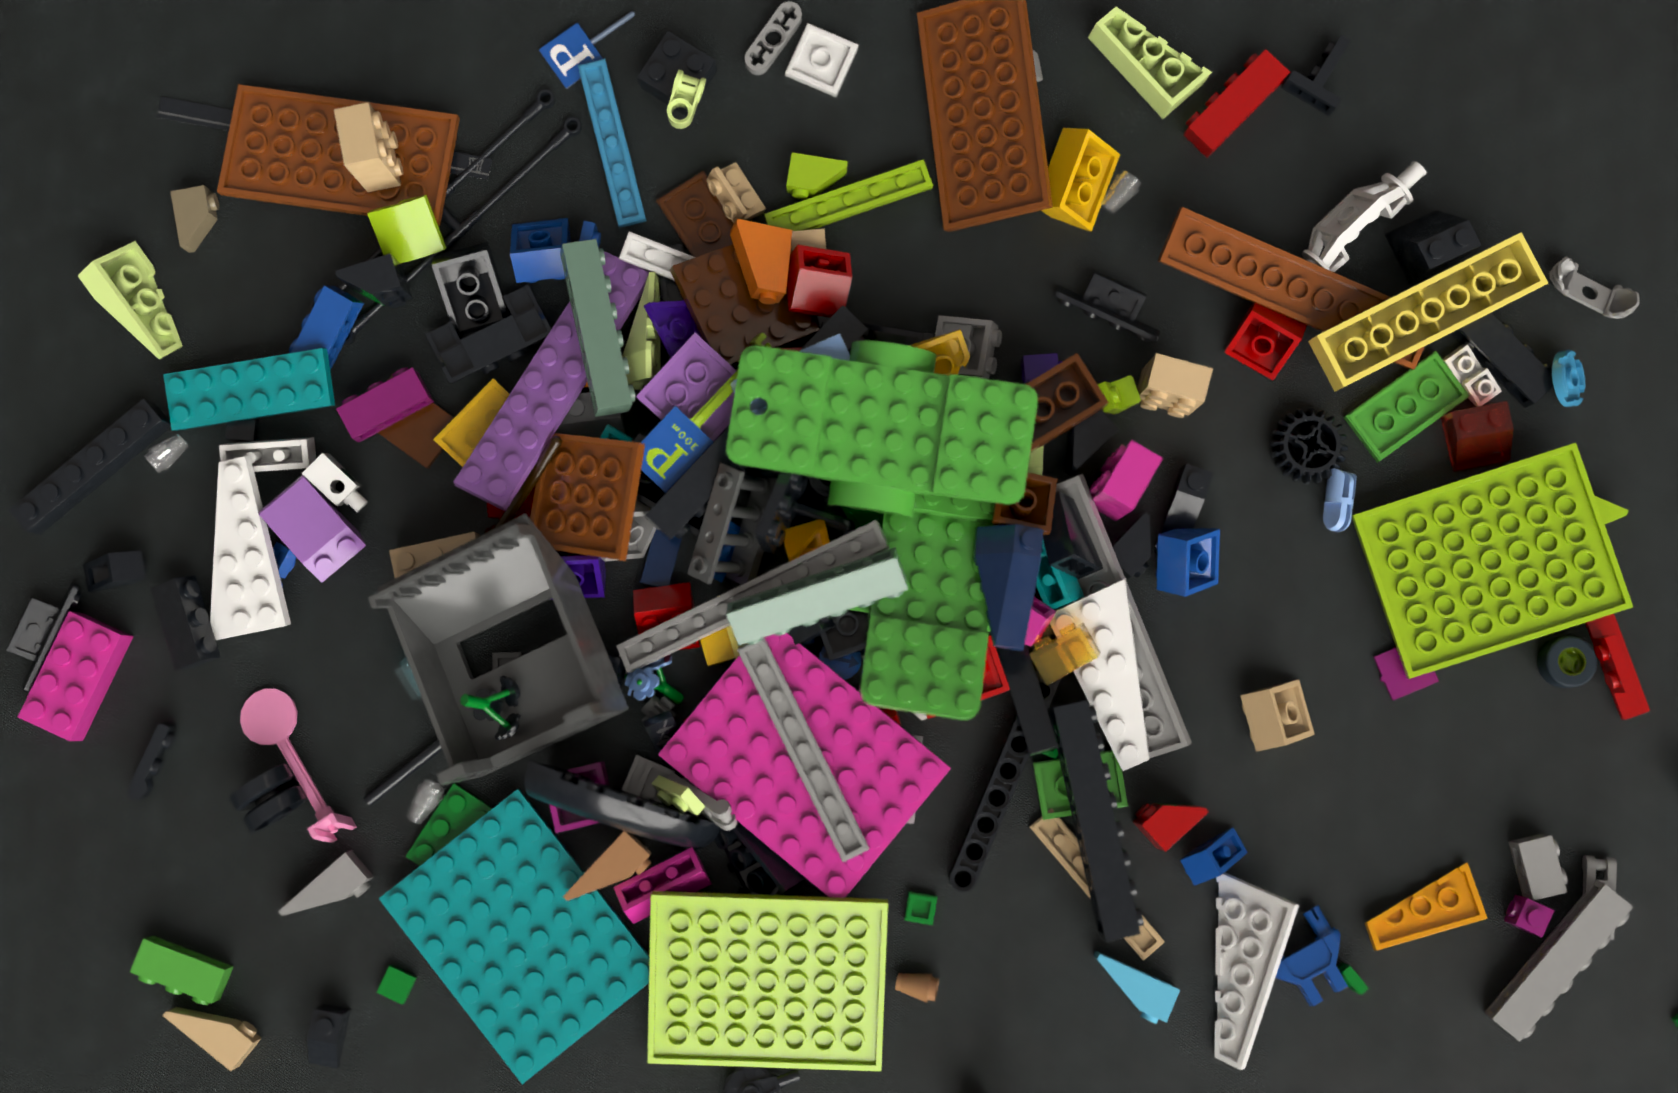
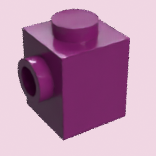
M1515 895L1507 908L1504 921L1525 932L1543 937L1554 910L1529 898Z

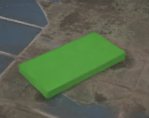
M1435 351L1420 361L1415 370L1409 369L1343 418L1375 461L1379 462L1467 399L1469 394Z

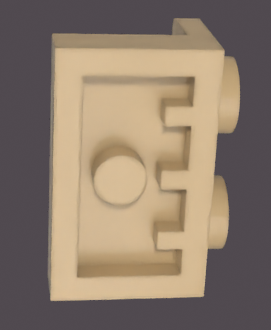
M736 162L721 170L718 166L711 170L706 179L708 188L718 198L723 206L726 217L731 219L733 223H735L737 218L749 221L764 213L765 206Z

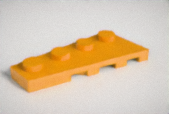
M1468 862L1368 920L1365 922V926L1373 950L1377 951L1488 918Z

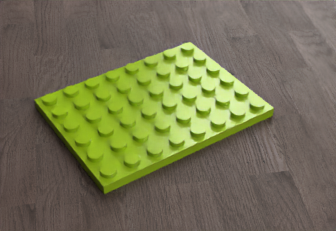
M1576 443L1352 515L1354 526L1407 679L1633 607Z
M652 891L648 1063L881 1071L888 899Z

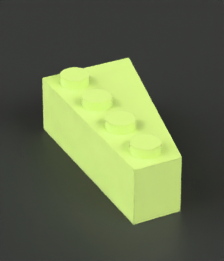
M1115 7L1100 19L1088 37L1162 119L1198 90L1212 73L1204 66L1200 68L1191 62L1192 58L1182 52L1180 54L1167 45L1168 42L1160 36L1156 38L1146 31L1144 25L1118 7Z

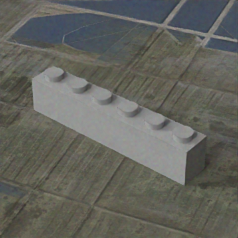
M1596 880L1484 1013L1519 1042L1523 1038L1529 1037L1534 1032L1535 1024L1541 1016L1547 1015L1553 1009L1554 1001L1557 997L1571 988L1573 984L1572 979L1579 971L1585 970L1591 964L1593 954L1608 944L1611 939L1610 934L1617 926L1623 925L1628 920L1629 912L1633 906L1609 886Z

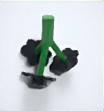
M506 676L500 677L501 692H490L483 688L478 690L476 696L463 694L460 699L462 706L474 709L473 716L476 720H496L501 724L494 737L496 740L513 736L519 728L518 720L521 717L519 713H511L505 720L499 715L504 710V703L499 700L500 698L505 697L509 707L518 706L517 699L520 697V689L517 683Z

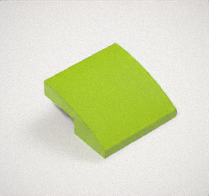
M427 195L401 200L397 204L372 209L367 213L383 255L391 253L400 264L446 249Z

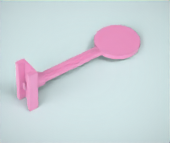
M262 689L253 693L245 701L241 710L240 724L243 733L251 741L260 745H278L316 812L315 817L318 822L307 828L313 839L334 843L337 841L334 833L338 829L354 830L357 826L351 817L336 814L330 806H327L290 742L289 735L292 734L297 724L298 711L295 702L287 693L278 689Z

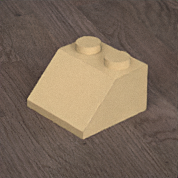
M1299 679L1241 695L1242 709L1248 721L1250 738L1254 743L1256 752L1286 746L1315 735Z

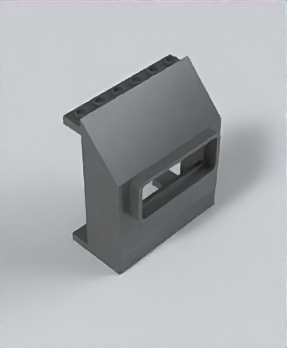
M526 514L377 588L378 593L368 597L372 609L387 608L446 757L449 769L437 774L440 785L483 777L629 710L576 575ZM553 598L567 634L474 679L460 642ZM506 676L517 683L520 689V697L517 699L518 706L509 707L505 697L500 698L499 700L504 703V710L499 715L505 720L511 713H519L521 717L518 720L519 728L513 736L496 740L494 737L501 724L496 720H476L473 716L474 709L462 706L460 699L463 694L476 696L478 690L483 688L490 692H501L500 677Z

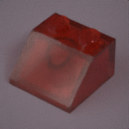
M1507 401L1454 411L1441 417L1453 472L1510 460L1514 428Z

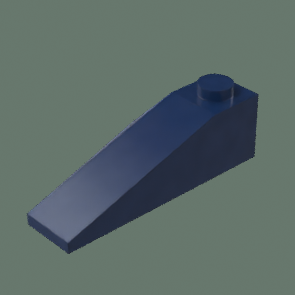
M1018 524L976 528L973 558L975 566H978L981 578L979 583L981 592H984L988 609L986 615L993 646L1017 651L1024 650L1041 561L1043 529Z

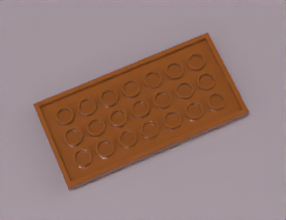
M960 0L917 13L944 230L951 232L1053 208L1026 0Z
M238 84L217 192L222 196L368 216L367 213L372 209L394 205L401 200L427 195L436 222L440 226L460 118L457 114L370 103L375 111L380 112L382 121H387L390 131H394L396 134L398 148L394 150L396 158H399L401 161L403 175H400L401 186L368 193L344 165L334 109L366 102Z

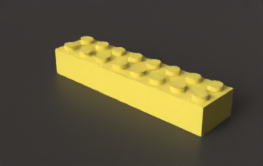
M1522 232L1315 336L1308 342L1335 392L1548 284V281Z

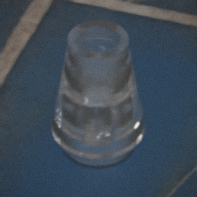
M1125 170L1121 175L1117 174L1101 204L1108 211L1115 214L1117 210L1139 192L1140 181Z
M177 433L175 436L149 448V452L144 457L160 473L164 469L167 471L189 445Z
M424 779L423 783L417 786L409 812L406 815L407 818L414 823L422 824L443 800L444 788L432 780Z

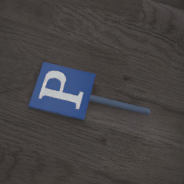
M633 11L629 12L591 40H589L579 24L576 23L540 48L539 51L567 89L581 79L578 65L603 59L594 47V44L634 17L635 13Z

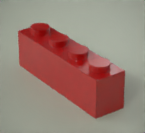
M1267 49L1259 56L1254 53L1243 65L1246 69L1240 75L1234 73L1224 84L1227 89L1221 95L1217 92L1214 93L1205 103L1208 108L1202 114L1197 111L1186 122L1188 128L1183 136L1205 157L1208 158L1289 75L1290 71Z

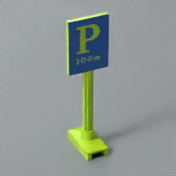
M759 333L750 341V344L752 346H763L761 342L767 336L764 333ZM767 342L763 347L771 348L772 346ZM738 370L691 419L674 406L640 442L645 444L641 470L665 493L713 443L700 429V426L731 395L733 389L730 384L737 379Z

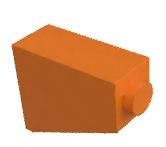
M737 218L731 228L730 236L751 298L759 299L764 304L779 303L786 294L793 230Z

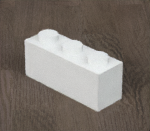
M314 437L219 445L221 461L250 455L254 472L308 468L316 460Z

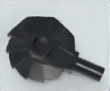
M737 1067L725 1079L724 1093H777L781 1090V1087L800 1081L801 1077L798 1069L777 1076L772 1074L766 1067Z

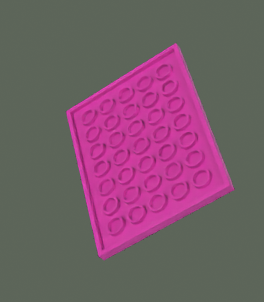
M786 633L779 636L772 634L766 636L765 639L870 849L845 862L842 861L740 655L658 755L716 801H728L732 809L731 815L734 814L738 822L828 897L845 898L949 772L951 767L881 709L864 702L859 691L802 644L795 645L790 634Z

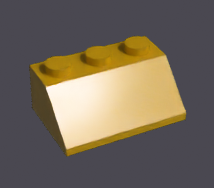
M1063 128L1048 166L1053 208L1041 211L1051 218L1086 231H1092L1120 154L1089 129Z

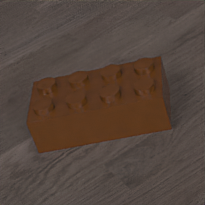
M1078 353L1025 384L1035 390L1038 398L1030 453L1104 409L1109 403Z

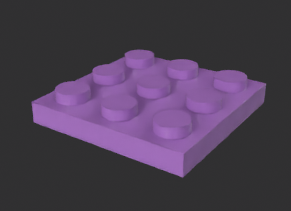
M694 333L639 392L636 398L660 420L674 406L691 419L736 370L699 335ZM734 391L700 426V429L713 442L730 424Z

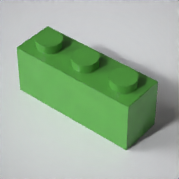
M150 936L143 939L130 972L138 975V980L144 983L155 984L157 982L166 986L165 990L177 995L185 993L193 996L192 1000L194 1002L209 1005V1003L212 1004L221 999L234 966L159 937Z

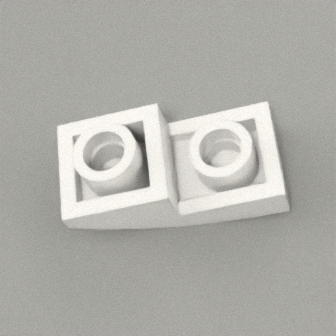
M1461 345L1442 359L1469 394V400L1476 407H1481L1502 392L1488 368L1481 367L1468 345Z

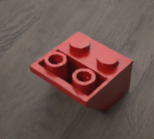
M797 244L789 259L787 278L789 311L831 318L842 305L846 307L852 281L850 253Z
M690 582L633 590L634 616L638 634L646 632L695 608ZM699 640L680 650L700 647Z

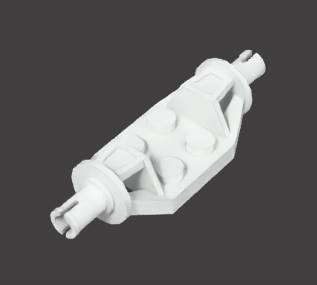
M1413 161L1397 178L1392 174L1385 173L1381 178V183L1353 189L1313 228L1309 247L1302 252L1303 258L1306 261L1335 272L1350 259L1344 246L1355 240L1361 229L1368 223L1376 220L1379 215L1392 219L1405 204L1410 205L1413 202V196L1409 189L1421 177L1426 175V170L1421 164ZM1323 245H1324L1325 248H1324V250H1323V252H1322V254H1321V256H1320V258H1319V255H1320V253H1321L1322 247H1323Z

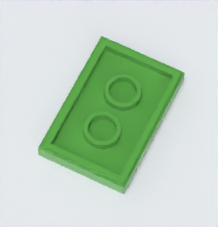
M1112 750L1100 752L1102 762H1107L1111 780H1107L1108 790L1114 792L1117 808L1128 807L1122 769ZM1059 759L1034 762L1033 769L1043 820L1072 816ZM1052 808L1054 812L1048 813V811Z

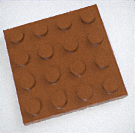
M555 433L553 436L561 437L562 444L536 483L530 520L556 551L626 561L645 444Z

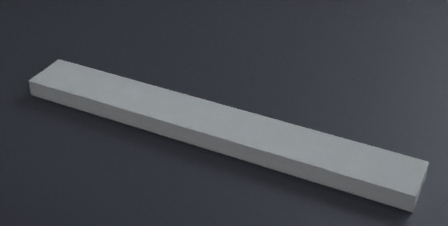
M765 637L756 644H747L737 649L842 861L845 862L869 850L870 847Z

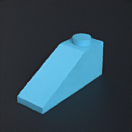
M1095 950L1093 956L1133 1005L1142 1012L1140 1016L1157 1024L1158 1019L1167 1023L1180 989Z

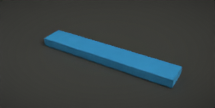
M601 59L578 65L618 226L621 228L645 222L646 217L606 60Z

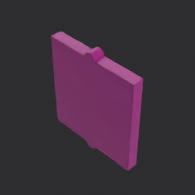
M1397 648L1373 657L1381 675L1379 679L1382 682L1384 681L1392 701L1439 682L1435 671L1407 679Z

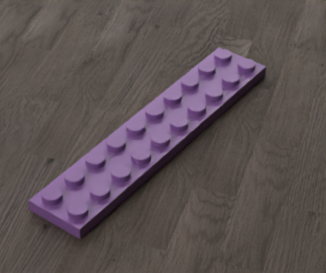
M604 251L605 265L602 266L604 276L609 275L611 292L608 295L610 303L614 302L616 305L617 319L614 322L616 330H620L642 296L649 272L619 260L618 257ZM570 301L454 480L456 487L503 511H506L587 383Z

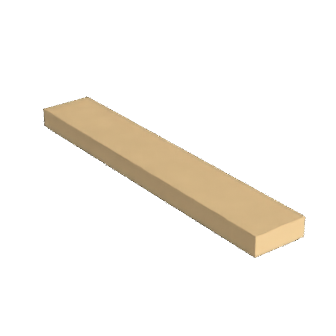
M1052 808L1048 811V813L1054 812ZM1042 816L1029 826L1030 829L1090 898L1076 836L1060 818L1043 820ZM1142 915L1144 926H1139L1141 934L1124 939L1141 960L1144 961L1165 941Z

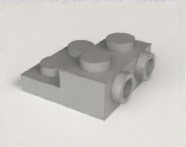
M939 315L935 337L961 329L970 354L966 367L961 366L957 375L989 380L990 374H995L997 368V359L993 357L994 349L1000 346L1002 340V332L998 330V325L992 320Z

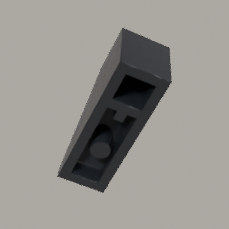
M1189 464L1180 467L1159 534L1173 529L1194 528L1213 472Z

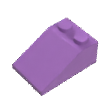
M304 475L258 512L260 517L321 583L366 546L361 533Z

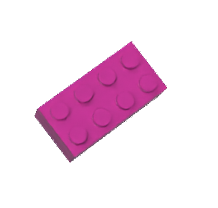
M1132 440L1126 446L1121 444L1110 457L1108 456L1100 470L1103 472L1102 475L1089 488L1098 512L1114 521L1131 512L1163 458Z
M69 611L18 718L68 741H83L134 636L86 614Z

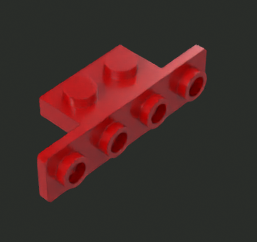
M1610 614L1585 622L1594 645L1596 657L1600 661L1606 684L1610 688L1620 718L1627 720L1649 712L1650 708L1615 615Z

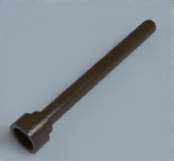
M553 436L507 510L503 513L497 524L487 528L484 534L514 519L562 444L561 437Z

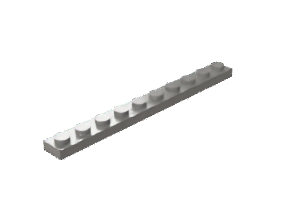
M875 520L617 645L616 647L627 672L632 673L637 668H642L730 626L726 615L727 605L730 602L888 550L890 547L879 522Z

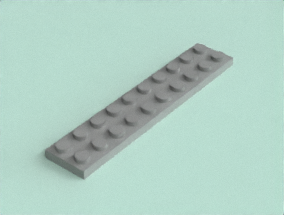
M1081 474L1057 484L1056 492H1061L1074 499L1103 566V569L1077 579L1085 597L1124 579L1125 576L1095 502L1092 500L1093 498L1084 475ZM1127 584L1144 722L1146 724L1150 758L1186 747L1192 742Z

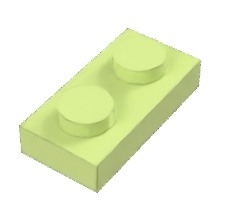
M660 775L651 783L659 792L656 796L665 805L670 806L673 804L682 813L689 811L698 815L705 807L688 787Z

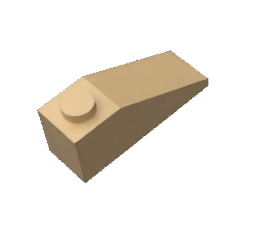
M180 1007L172 1008L163 1015V1017L230 1071L239 1067L262 1039L256 1034L257 1029L246 1021L241 1022L233 1018Z

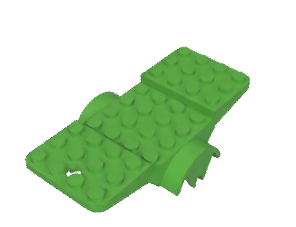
M854 341L851 345L849 361L834 359L831 356L763 346H750L742 352L740 357L727 441V454L734 463L831 481L828 505H842L862 511L894 513L913 517L916 494L939 495L999 504H1014L1023 497L1025 491L1038 398L1035 390L1023 384L954 374H936L934 370L937 355L933 352L907 345L879 341ZM756 398H762L767 402V410L762 415L753 414L750 410L751 402Z
M916 494L913 517L883 513L880 527L890 549L895 547L907 577L908 590H905L900 596L895 598L884 597L878 599L868 607L860 608L856 606L847 609L868 613V628L860 685V696L867 704L960 720H969L978 713L981 703L989 635L987 632H990L986 615L988 610L986 600L979 584L981 582L978 566H975L973 553L976 528L996 526L992 523L995 503L939 495Z

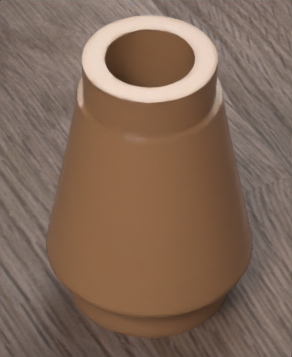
M898 973L895 990L928 1003V1000H936L939 978L933 977V974Z

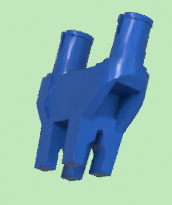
M1319 905L1303 913V916H1305L1317 936L1314 938L1315 941L1287 957L1282 956L1275 977L1297 985L1309 1006H1315L1323 1001L1311 980L1321 973L1334 993L1348 987L1336 966L1340 946V932L1335 927L1331 928Z

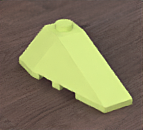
M134 241L92 261L78 277L93 298L158 359H161L180 349L182 343L172 316L166 312L162 299L165 297L162 289H158L153 277L156 274L153 265L137 242Z
M649 272L622 356L628 360L629 374H626L628 385L632 384L634 390H641L643 385H647L661 370V338L644 308V305L649 302H660V279L655 272Z

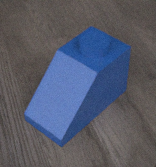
M1233 827L1194 848L1180 861L1184 866L1186 874L1195 886L1221 876L1248 852Z

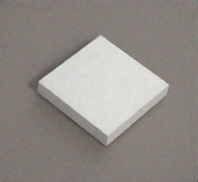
M807 23L786 69L785 76L837 97L858 50V44Z

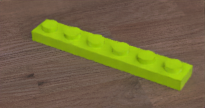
M923 159L764 215L767 225L793 231L813 230L932 189L933 184Z

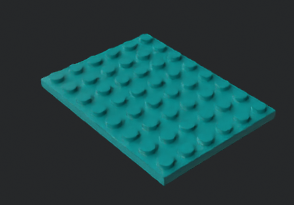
M517 789L381 896L379 900L521 1084H523L649 983L650 955L598 889L568 901L563 897L585 872L523 792Z

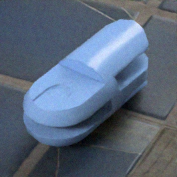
M1332 468L1330 469L1332 476H1330V479H1327L1323 523L1331 531L1342 532L1349 527L1352 520L1357 475Z

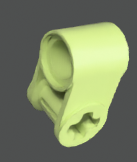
M678 70L667 106L668 120L673 127L683 129L691 124L704 91L706 78L697 79L685 75L682 70ZM678 107H683L688 111V115L682 120H677L672 116V112Z

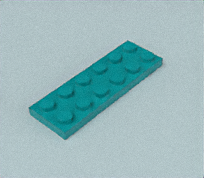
M326 348L163 374L172 431L335 406L328 351Z

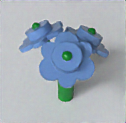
M665 656L642 668H637L632 673L628 672L624 676L626 679L625 686L629 687L628 696H631L634 690L633 695L635 699L643 700L645 697H652L654 689H656L675 704H680L684 695L666 682L662 666L672 663V656Z

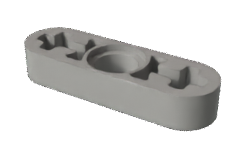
M791 1L782 3L747 50L745 65L750 73L754 75L764 74L802 22V11L798 4ZM793 11L795 20L788 19L784 30L781 27L785 20L784 12L789 14ZM777 32L781 35L782 39L778 44L771 45L765 40L767 34ZM759 45H762L766 50L762 56L763 64L757 63L754 66L752 57L758 58L760 56L762 47Z

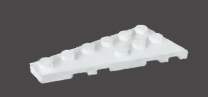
M250 455L221 461L218 466L210 624L215 640L291 624L268 526L258 514L263 509Z
M1126 578L1055 610L1057 612L1050 622L1089 704L1095 707L1097 720L1122 771L1148 761L1150 758Z
M1224 872L1221 876L1216 877V882H1219V897L1216 898L1218 927L1216 928L1215 974L1218 975V990L1215 991L1217 1021H1215L1214 1057L1242 1070L1246 1067L1299 904Z

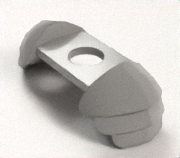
M1567 256L1556 263L1549 272L1550 280L1561 294L1603 314V316L1615 319L1624 318L1631 314L1639 305L1638 292L1632 291L1631 288H1623L1621 285H1616L1612 290L1577 273L1578 264L1574 263ZM1582 288H1592L1596 293V298L1593 300L1586 298L1582 293Z

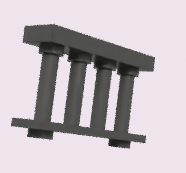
M720 463L688 569V575L707 584L712 583L715 572L727 573V578L741 585L756 578L764 551H762L757 540L755 531L777 478L758 476L755 479L743 478L745 472ZM740 489L751 491L747 507L735 506ZM731 517L743 518L739 534L727 533ZM723 545L735 546L730 562L718 561Z

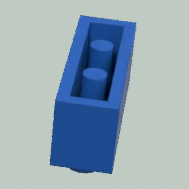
M324 285L316 293L314 298L315 305L311 313L307 314L301 324L303 329L299 337L290 345L289 353L326 348L331 371L364 302L336 286Z

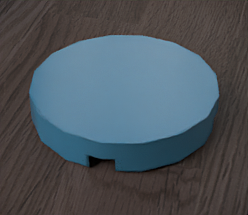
M1572 350L1556 353L1552 365L1554 390L1559 402L1564 407L1578 406L1583 401L1580 393H1584L1586 386L1583 365L1579 359H1574L1573 356L1576 353Z

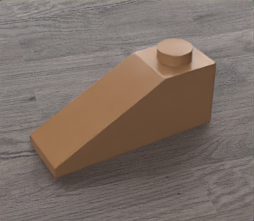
M624 831L563 897L568 901L629 878L634 872L640 875L650 865L651 862L647 858L652 852L635 836Z

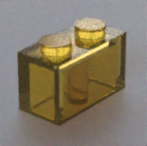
M1072 622L1059 630L1061 635L1050 640L1049 636L1033 644L1035 649L1030 653V657L1046 685L1099 657L1101 652L1084 623L1076 626Z

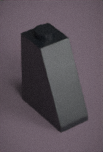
M1056 492L1051 533L1043 535L1048 562L1050 566L1080 579L1103 569V566L1074 499L1061 492Z

